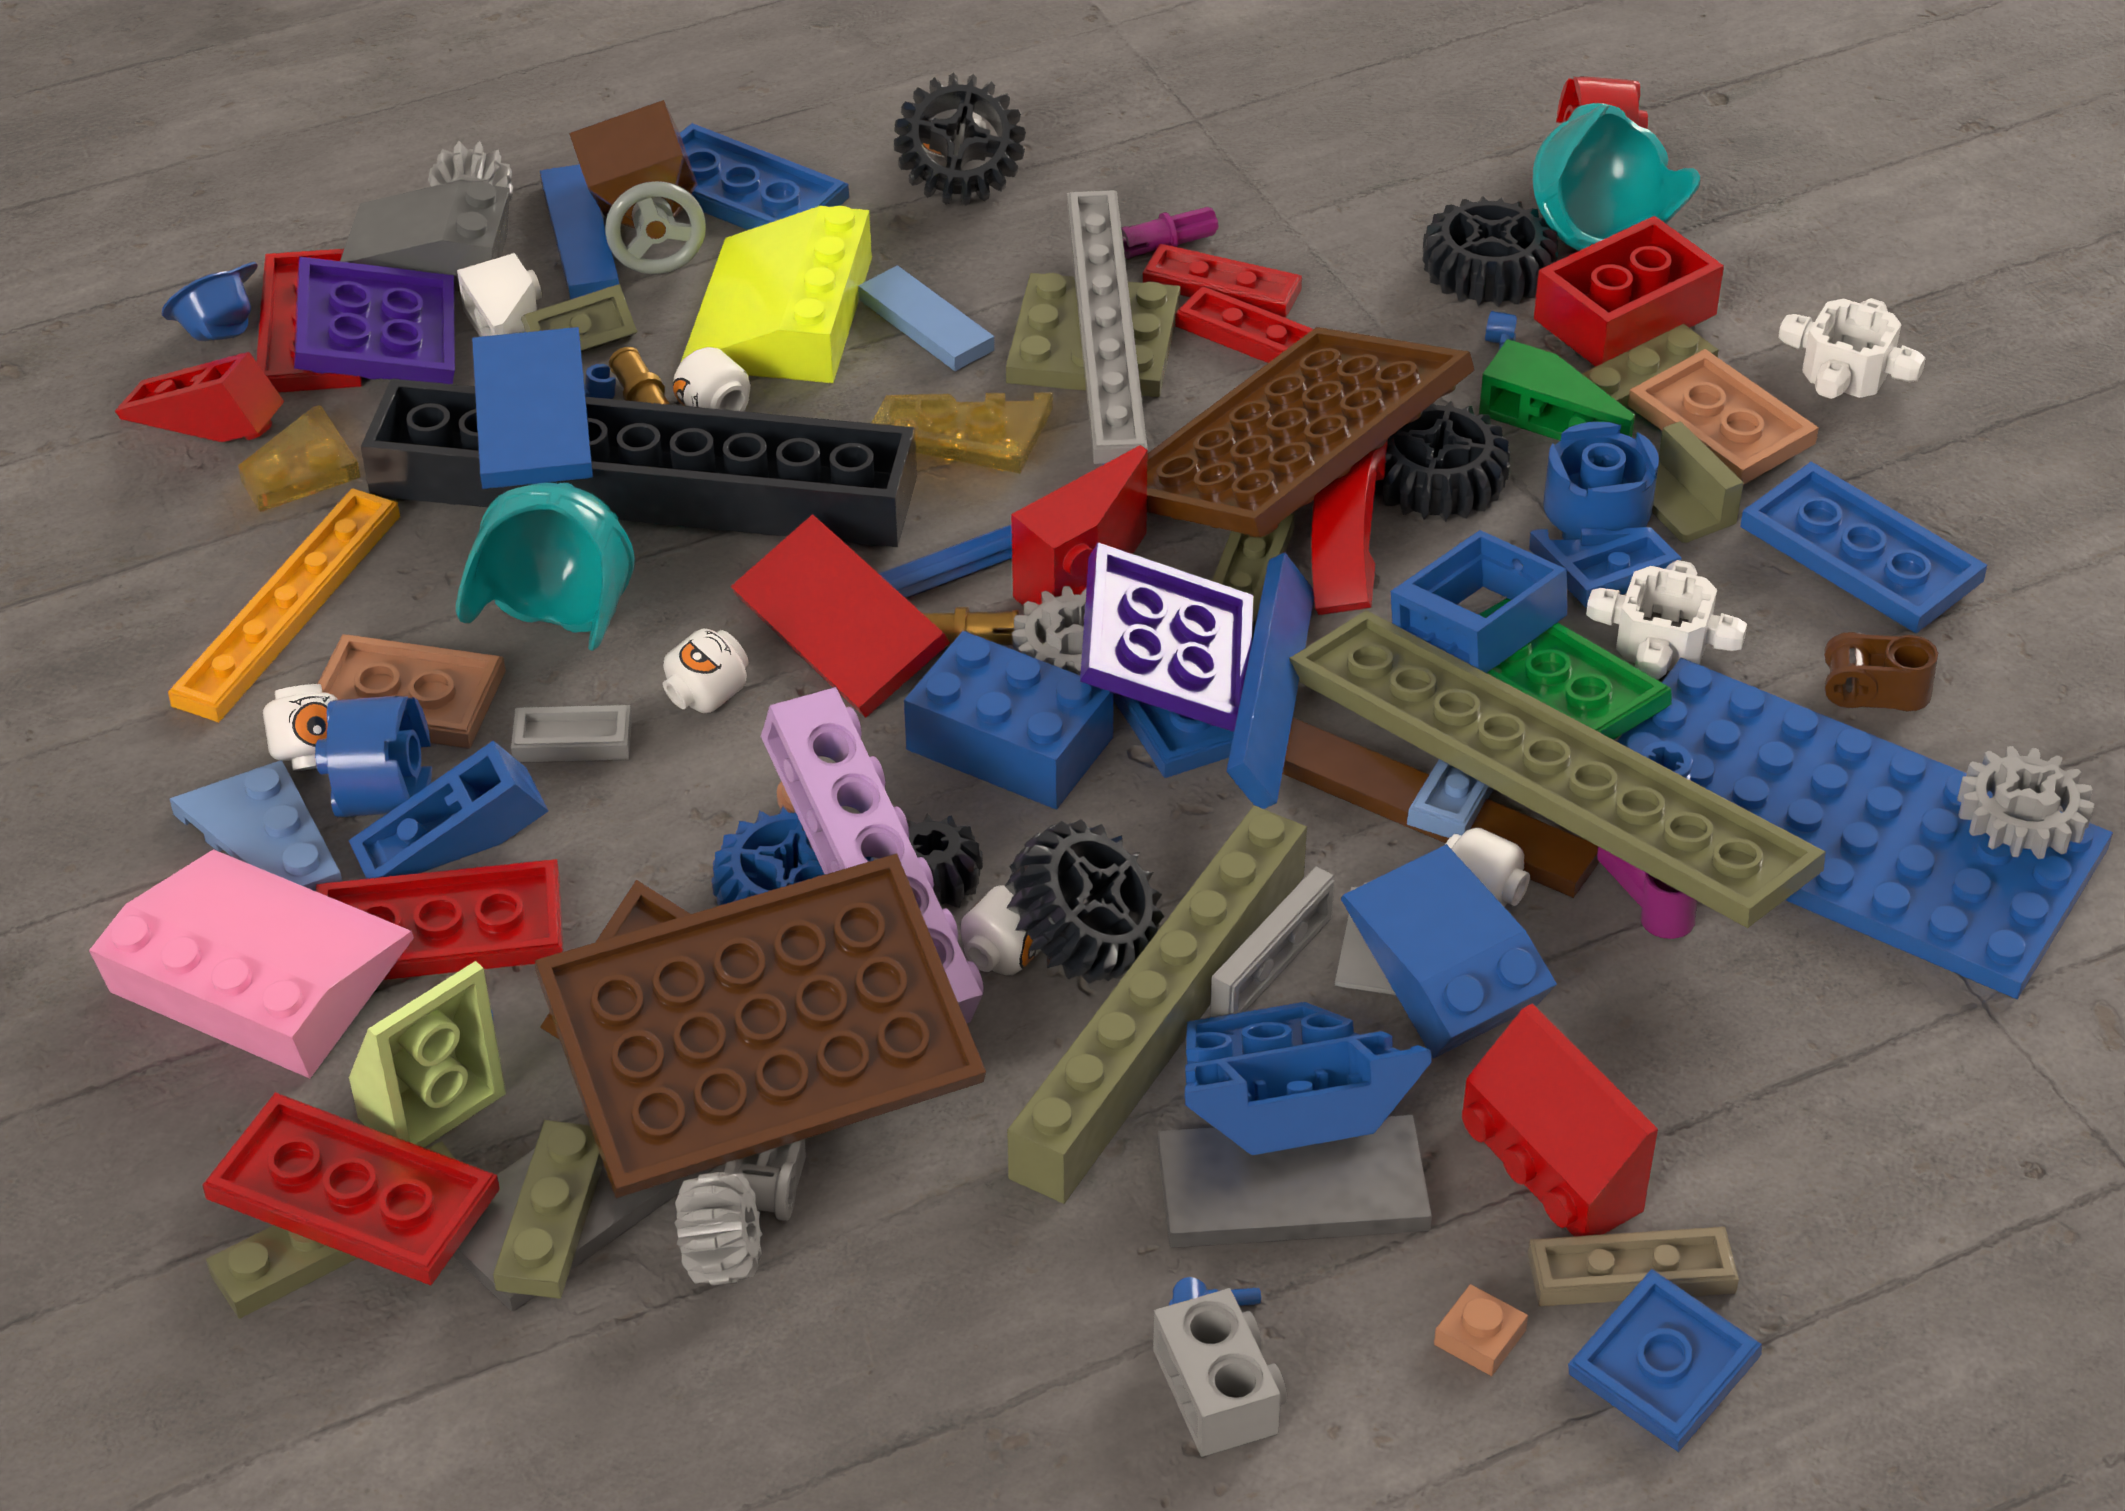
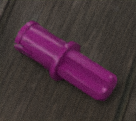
M1204 207L1173 216L1164 212L1159 214L1158 219L1121 227L1122 237L1125 236L1123 238L1125 258L1130 259L1134 256L1156 251L1159 244L1177 247L1178 244L1213 236L1219 227L1216 214L1211 207Z

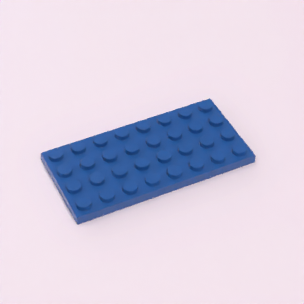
M1680 658L1662 681L1663 684L1672 688V705L1622 734L1617 742L1639 754L1646 745L1655 741H1671L1684 746L1691 753L1693 759L1690 773L1691 781L1826 851L1824 871L1788 897L1786 901L2018 1000L2106 854L2113 832L2089 823V827L2085 829L2080 843L2070 841L2067 852L2064 854H2060L2053 848L2047 847L2044 859H2038L2031 849L2023 848L2019 857H2013L2010 851L2011 846L2004 843L1995 849H1991L1988 847L1990 836L1987 833L1972 836L1969 833L1972 820L1960 819L1959 817L1961 802L1957 801L1962 777L1966 776L1967 773L1704 666ZM1989 791L1987 794L1990 799L1993 797V794Z

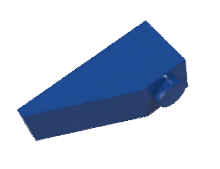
M492 741L348 841L366 879L418 874L500 845L546 814L549 810L527 768L495 741Z

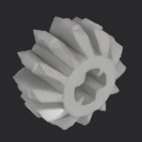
M460 141L454 146L453 152L442 149L441 153L437 156V163L433 164L429 171L428 181L431 187L457 180L480 181L510 188L509 200L512 199L513 194L510 164L501 163V155L498 149L487 154L484 153L480 141L473 149H467Z
M716 1172L701 1174L698 1178L684 1180L675 1201L677 1220L674 1223L678 1233L676 1245L680 1246L682 1265L688 1271L690 1278L695 1284L710 1283L711 1285L736 1283L739 1279L753 1277L762 1255L760 1237L763 1234L759 1225L760 1212L756 1208L755 1193L750 1188L747 1179L743 1174Z

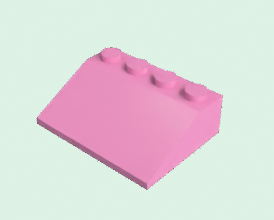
M213 849L126 903L90 948L89 952L111 993L310 1079L414 937L412 931Z

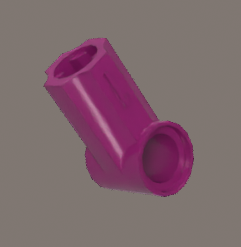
M1598 847L1597 860L1641 906V923L1645 930L1652 935L1667 939L1680 938L1692 931L1695 926L1697 900Z

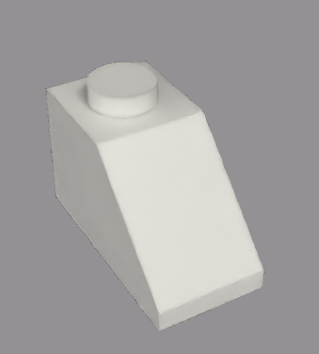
M515 253L457 270L463 311L480 337L525 332L521 317L537 311L536 300L542 298V292L535 272L533 270L526 271Z

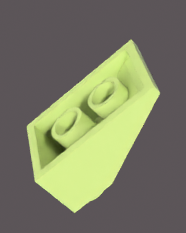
M473 962L368 1028L349 1076L357 1116L365 1126L424 1148L506 1094L484 968L479 963Z

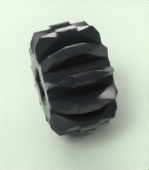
M928 813L923 822L915 823L907 820L909 841L917 858H924L930 867L934 882L933 891L940 906L947 903L960 908L964 895L976 894L980 869L983 868V854L979 850V843L975 842L971 826L957 827L952 815L941 822L933 821Z

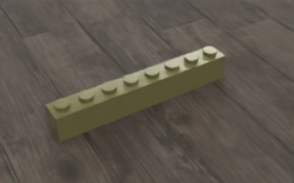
M1253 805L1007 1129L1008 1177L1010 1180L1060 1203H1066L1183 1043L1187 1035V1022L1199 1020L1210 1006L1212 976L1303 879L1307 826Z

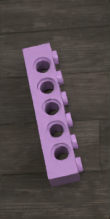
M836 687L770 705L761 738L824 874L869 862L865 857L879 859L898 854L966 1023H970L983 995L981 974L974 962L966 961L958 944V929L954 917L948 909L941 908L933 891L934 882L930 867L924 858H917L909 841V827L906 817L901 808L898 806L893 807L885 791V777L881 764L876 757H869L861 740V726L856 712L852 707H845ZM818 757H828L834 760L836 763H827L825 761H822ZM841 806L855 808L860 814L849 813Z

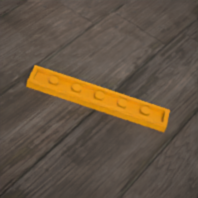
M351 488L168 691L171 707L219 723L400 518L398 502Z

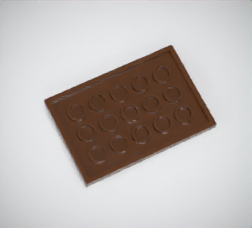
M1316 327L1148 453L1147 512L1171 517L1175 520L1203 524L1211 528H1221L1248 534L1251 537L1268 535L1275 531L1279 523L1296 509L1312 502L1315 495L1332 481L1348 474L1351 467L1364 456L1385 445L1387 438L1405 424L1417 420L1421 416L1422 411L1437 399L1453 392L1459 382L1475 371L1469 351Z
M897 853L535 960V971L616 1198L724 1165L729 1161L743 1159L983 1083L986 1070Z

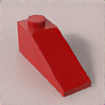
M250 352L144 379L118 406L115 413L121 420L213 441L226 442L245 437L246 440H252L264 434L272 426L271 418L282 406L284 400Z

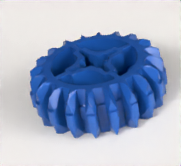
M782 805L778 815L769 816L759 810L756 823L739 821L736 834L724 835L721 850L715 852V860L713 861L714 877L711 880L713 895L717 898L718 906L825 874L797 814L789 813L784 805ZM865 857L868 861L874 860L873 857Z

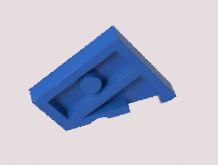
M1651 527L1623 528L1615 531L1604 528L1581 529L1580 539L1550 540L1548 529H1537L1530 532V551L1543 559L1567 569V589L1585 608L1593 589L1619 590L1620 594L1623 595L1627 593L1635 571L1649 566L1666 569L1672 562L1676 560L1681 561V556Z

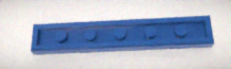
M1285 552L1268 561L1226 770L1252 804L1262 809L1277 804L1299 684V677L1289 658L1305 649L1314 602L1312 586Z

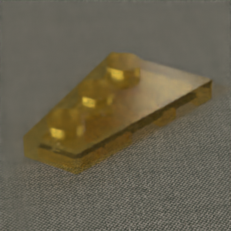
M1053 392L1034 393V401H1005V393H985V401L956 402V399L950 394L886 395L871 423L915 427L916 453L1021 474L1053 409Z

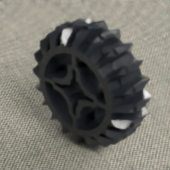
M953 72L949 75L948 86L943 87L941 82L934 77L930 80V93L917 87L913 92L915 103L905 101L901 106V114L904 118L895 121L894 131L900 136L894 139L893 147L894 151L902 154L898 159L899 168L901 170H912L909 174V183L912 186L926 181L924 195L927 198L934 195L936 190L943 191L942 202L945 205L951 202L952 194H961V202L967 206L970 204L971 193L976 192L978 197L984 202L990 196L989 186L1002 192L1006 188L1005 176L1015 177L1018 173V165L1015 161L1022 160L1024 157L1025 148L1019 143L1025 140L1026 131L1024 127L1017 125L1021 117L1019 109H1007L1010 105L1008 93L993 97L995 85L992 81L985 84L983 89L977 88V77L974 74L967 79V85L958 84V77ZM957 109L956 113L950 118H934L932 122H929L932 117L941 112ZM973 112L986 119L994 128L997 136L990 135V130L979 127L973 119ZM965 124L964 136L966 138L963 141V145L960 144L958 155L955 156V143L953 141L956 139V135H959L961 125ZM921 143L929 144V149L940 152L945 157L946 167L932 160L925 152ZM986 157L991 158L980 167L962 170L963 166L969 161H985Z
M1482 196L1478 202L1462 199L1460 206L1446 205L1443 213L1433 215L1432 223L1427 226L1426 234L1423 237L1422 261L1424 262V271L1430 274V283L1441 285L1443 294L1456 293L1459 302L1472 299L1476 300L1478 306L1483 302H1493L1499 307L1502 301L1519 304L1522 296L1535 298L1539 270L1557 262L1559 255L1557 232L1549 227L1544 217H1539L1538 209L1525 210L1521 201L1509 204L1505 203L1502 197L1498 201H1488Z
M1452 401L1446 406L1432 403L1422 411L1421 416L1417 420L1405 424L1388 438L1387 452L1385 453L1384 479L1376 480L1374 494L1383 495L1386 506L1400 505L1403 515L1415 511L1421 513L1423 520L1429 515H1440L1446 522L1451 514H1457L1467 519L1471 509L1485 511L1488 502L1498 501L1500 492L1505 488L1510 472L1509 440L1503 437L1501 426L1491 425L1489 415L1481 414L1475 416L1472 406L1459 409L1453 406Z
M1082 819L1068 825L1061 821L1056 825L1049 826L1041 834H1035L1024 844L1025 847L1020 853L1015 856L1014 862L1009 866L1012 874L1005 884L1008 891L1014 895L1007 909L1020 915L1021 918L1015 931L1027 932L1032 939L1029 951L1041 950L1047 955V968L1062 965L1067 979L1082 975L1087 983L1090 984L1103 978L1107 981L1119 978L1130 969L1158 932L1159 923L1165 917L1155 907L1162 894L1149 886V880L1154 872L1143 871L1137 863L1140 852L1129 854L1123 848L1122 835L1109 839L1102 824L1088 828Z

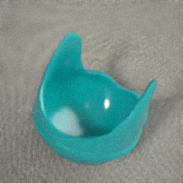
M1591 103L1577 107L1567 121L1555 128L1545 138L1534 161L1533 189L1540 213L1549 227L1557 232V236L1562 242L1580 251L1652 216H1656L1664 223H1667L1698 190L1700 175L1694 168H1683L1677 171L1668 169L1669 158L1667 152L1654 133L1638 126L1626 117L1624 111L1619 107L1603 103Z
M537 483L506 491L489 505L482 517L479 532L470 550L462 574L455 606L456 615L460 622L471 623L479 616L488 603L495 600V604L502 611L521 621L552 623L560 625L565 630L571 632L591 631L588 649L593 651L600 646L610 621L616 612L619 599L627 588L633 574L635 558L630 539L618 522L616 514L611 512L606 504L593 494L575 488L569 483Z

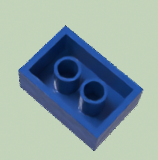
M962 631L904 699L906 750L1056 810L1113 739V692L1080 682V675L966 631Z

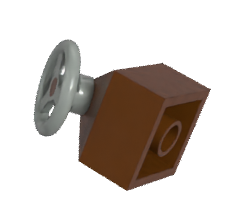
M662 100L569 133L587 187L603 215L607 218L605 235L608 246L614 256L626 267L644 274H664L677 270L687 264L701 248L705 237L706 222L701 206L692 196L697 182L679 130L665 101ZM682 208L686 210L690 224L674 221ZM621 224L634 228L637 232V236L627 247L621 237ZM667 238L686 241L679 251L669 257L662 259L642 258L643 254L653 243L664 242Z

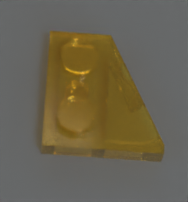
M321 405L312 407L238 465L241 482L260 512L361 478L358 461Z

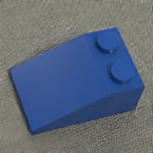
M1447 844L1341 897V901L1426 1048L1431 1050L1433 1059L1515 1018L1524 1007L1532 1003L1538 1006L1557 985L1525 929Z

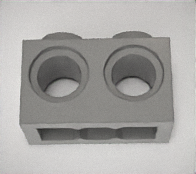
M1230 1288L1154 1310L1153 1351L1201 1457L1278 1434L1280 1405L1287 1402L1286 1387L1279 1368L1275 1363L1267 1365L1260 1352L1262 1342L1257 1322L1250 1311L1241 1312ZM1228 1396H1240V1397H1239V1398H1233V1397H1228Z

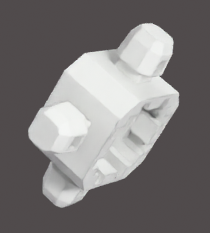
M1872 298L1861 303L1847 299L1829 301L1825 304L1815 322H1812L1811 317L1797 314L1786 315L1779 330L1778 338L1786 345L1799 350L1806 348L1802 372L1810 383L1815 384V389L1819 395L1831 399L1843 393L1859 398L1875 395L1888 374H1892L1891 377L1906 382L1918 381L1926 360L1916 350L1906 346L1897 348L1901 323L1893 313L1888 312L1884 302Z
M1680 560L1672 562L1666 569L1649 566L1635 571L1626 595H1621L1619 590L1593 589L1587 604L1586 615L1594 621L1610 626L1613 623L1619 624L1616 650L1626 661L1635 663L1637 669L1656 680L1666 675L1667 670L1671 671L1680 658L1700 665L1706 644L1714 645L1713 648L1719 650H1741L1747 629V624L1739 618L1721 613V616L1713 615L1717 589L1707 578L1697 576L1696 568L1692 563ZM1653 612L1662 614L1661 618L1653 617L1652 621L1644 620V617L1651 618ZM1680 618L1689 620L1688 622L1682 621L1681 627L1671 626L1672 621L1679 622Z

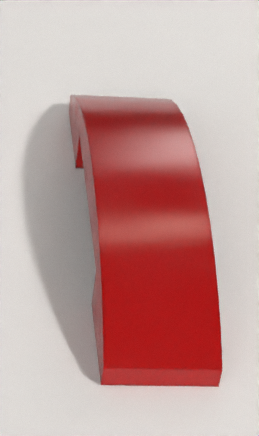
M1387 442L1381 448L1371 451L1355 463L1348 474L1335 479L1315 495L1312 517L1311 555L1314 603L1318 615L1372 607L1376 564L1369 552L1375 482L1376 480L1384 479Z

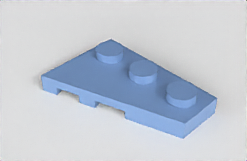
M282 760L170 798L173 815L185 825L192 823L204 834L205 842L216 851L224 850L233 858L313 891H316V884L342 881L341 873Z

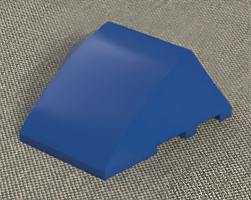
M1307 1002L1188 1021L1185 1105L1250 1155L1374 1134L1432 1063L1431 1050L1419 1045L1403 1051L1393 1048L1392 1035L1382 1031L1362 1035L1354 1032L1353 1020Z

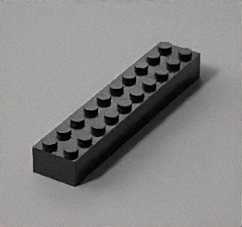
M400 379L390 380L361 445L369 494L398 500H415L488 508L498 496L506 491L531 485L482 489L475 386ZM586 397L593 477L548 482L556 484L569 483L575 488L593 494L606 504L610 511L615 513L618 520L788 536L813 514L843 542L898 547L917 479L915 427Z

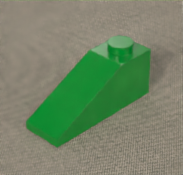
M1507 339L1482 374L1479 415L1487 414L1490 416V419L1559 441L1561 440L1562 432L1566 429L1587 422L1621 425L1620 433L1632 437L1635 414L1557 354Z

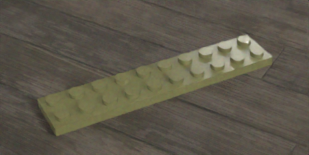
M1367 610L1289 658L1299 677L1300 683L1746 928L1752 926L1824 871L1826 851Z

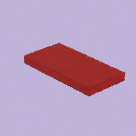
M344 249L265 254L256 362L278 393L362 387V376L316 373L309 370L294 369L299 258L307 257L340 261Z
M813 514L730 586L745 605L833 688L836 687L839 694L865 718L950 643L945 634Z
M557 859L316 884V892L412 931L413 940L383 980L459 972L475 961L484 969L535 964L537 959L564 952L560 875Z
M276 1092L202 1185L205 1197L209 1201L432 1286L500 1190L496 1174Z

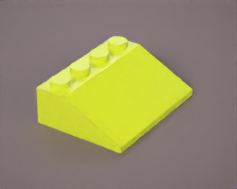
M818 206L726 237L682 360L696 350L712 347L724 352L744 369L748 376L834 383L859 302L858 285L865 282L872 260L869 210L851 209L846 206Z

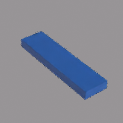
M580 164L540 170L541 185L570 300L619 284L612 251L606 240L601 210L587 187Z

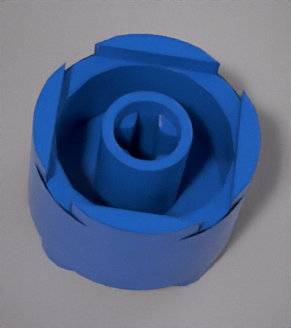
M1587 422L1569 427L1562 432L1561 440L1555 446L1552 443L1549 449L1543 506L1545 514L1551 523L1562 531V538L1564 540L1580 539L1581 529L1604 528L1615 531L1623 528L1647 527L1652 514L1659 466L1657 450L1647 437L1638 432L1636 439L1620 433L1621 425Z
M384 696L333 700L328 703L327 738L317 740L315 760L318 772L321 775L329 774L331 806L337 818L387 814L431 784L432 766L421 767V748L431 747L430 735L425 714L416 698Z

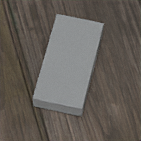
M630 705L515 708L511 743L512 756L519 762L629 760L632 726Z

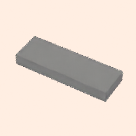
M1315 866L1212 976L1210 1018L1245 1012L1332 918L1334 875Z

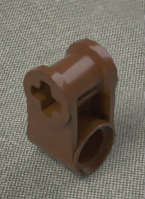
M1847 632L1836 635L1827 642L1824 655L1825 662L1830 667V674L1825 681V692L1828 699L1837 706L1845 708H1888L1908 712L1925 708L1930 703L1938 660L1937 648L1931 641L1915 635L1883 636ZM1851 648L1855 649V663H1850ZM1849 677H1852L1851 692L1846 690V680Z

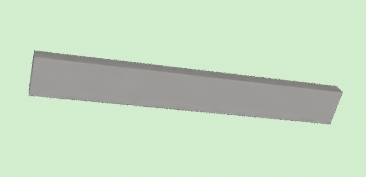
M1115 190L1067 193V209L1094 464H1105L1139 445L1147 449L1118 196Z

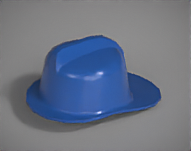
M247 263L233 270L209 274L193 281L168 299L162 308V316L166 320L178 321L197 341L206 342L235 338L241 335L248 326V316L251 311L250 302L243 283L256 271L257 263Z

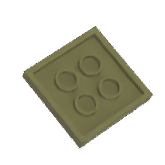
M1030 273L1006 364V383L1086 391L1075 277L1062 276L1057 273ZM1128 281L1141 396L1160 397L1175 328V313L1180 304V286L1163 285L1158 282L1140 283Z

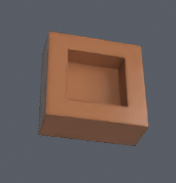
M1470 1284L1437 1326L1434 1345L1493 1376L1526 1332L1528 1315Z

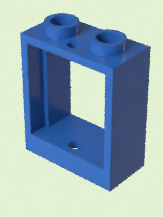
M1481 530L1390 591L1392 624L1485 673L1567 616V569ZM1482 587L1511 600L1487 618L1458 605Z

